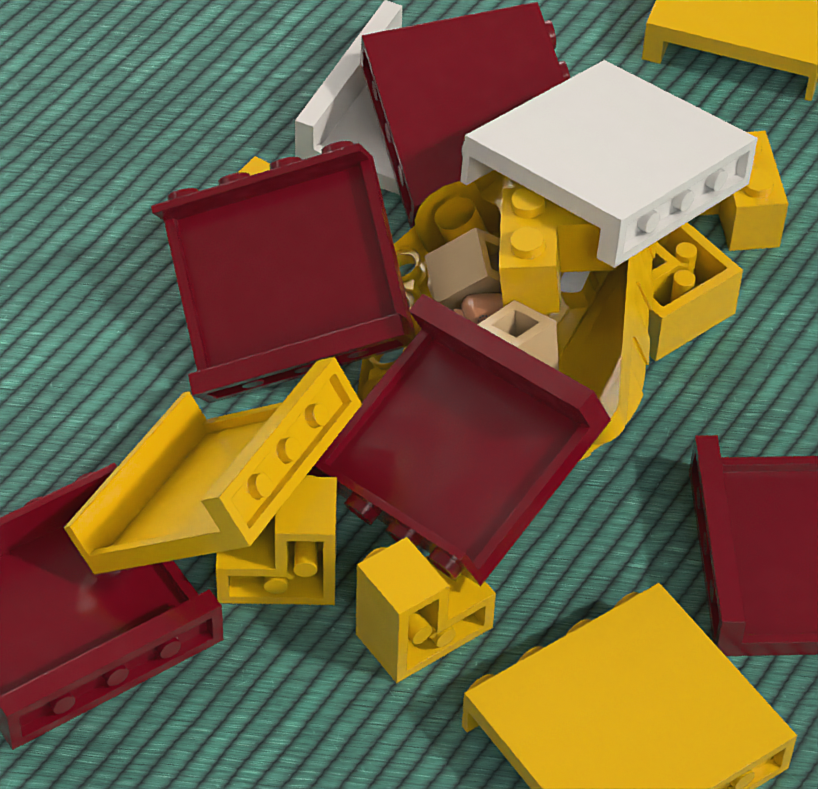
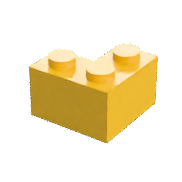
M766 131L747 132L758 138L749 184L698 215L719 214L729 251L780 247L789 203Z
M526 187L502 188L499 274L503 307L515 300L541 314L560 313L561 272L617 270L616 267L614 268L597 258L601 228Z
M688 222L656 241L655 258L652 260L651 276L654 285L652 311H649L648 325L650 337L649 356L655 362L734 315L736 312L743 269Z
M306 475L250 547L217 552V600L220 603L335 605L337 477Z
M408 537L389 547H380L373 550L362 562L357 564L356 635L396 683L493 628L496 593L486 582L479 586L462 574L456 580L443 574L427 559L428 556L424 557Z

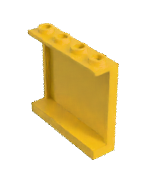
M656 0L646 22L642 60L660 64L668 44L673 43L807 76L809 78L804 100L812 101L818 84V0Z
M335 357L316 361L281 403L206 419L189 391L183 392L67 523L64 529L94 574L250 547L361 407L362 403Z
M660 583L640 594L638 592L627 594L610 611L594 620H581L564 637L546 647L536 646L528 650L520 657L516 664L496 675L487 674L480 677L464 692L463 729L469 732L480 726L531 789H756L789 768L797 734Z

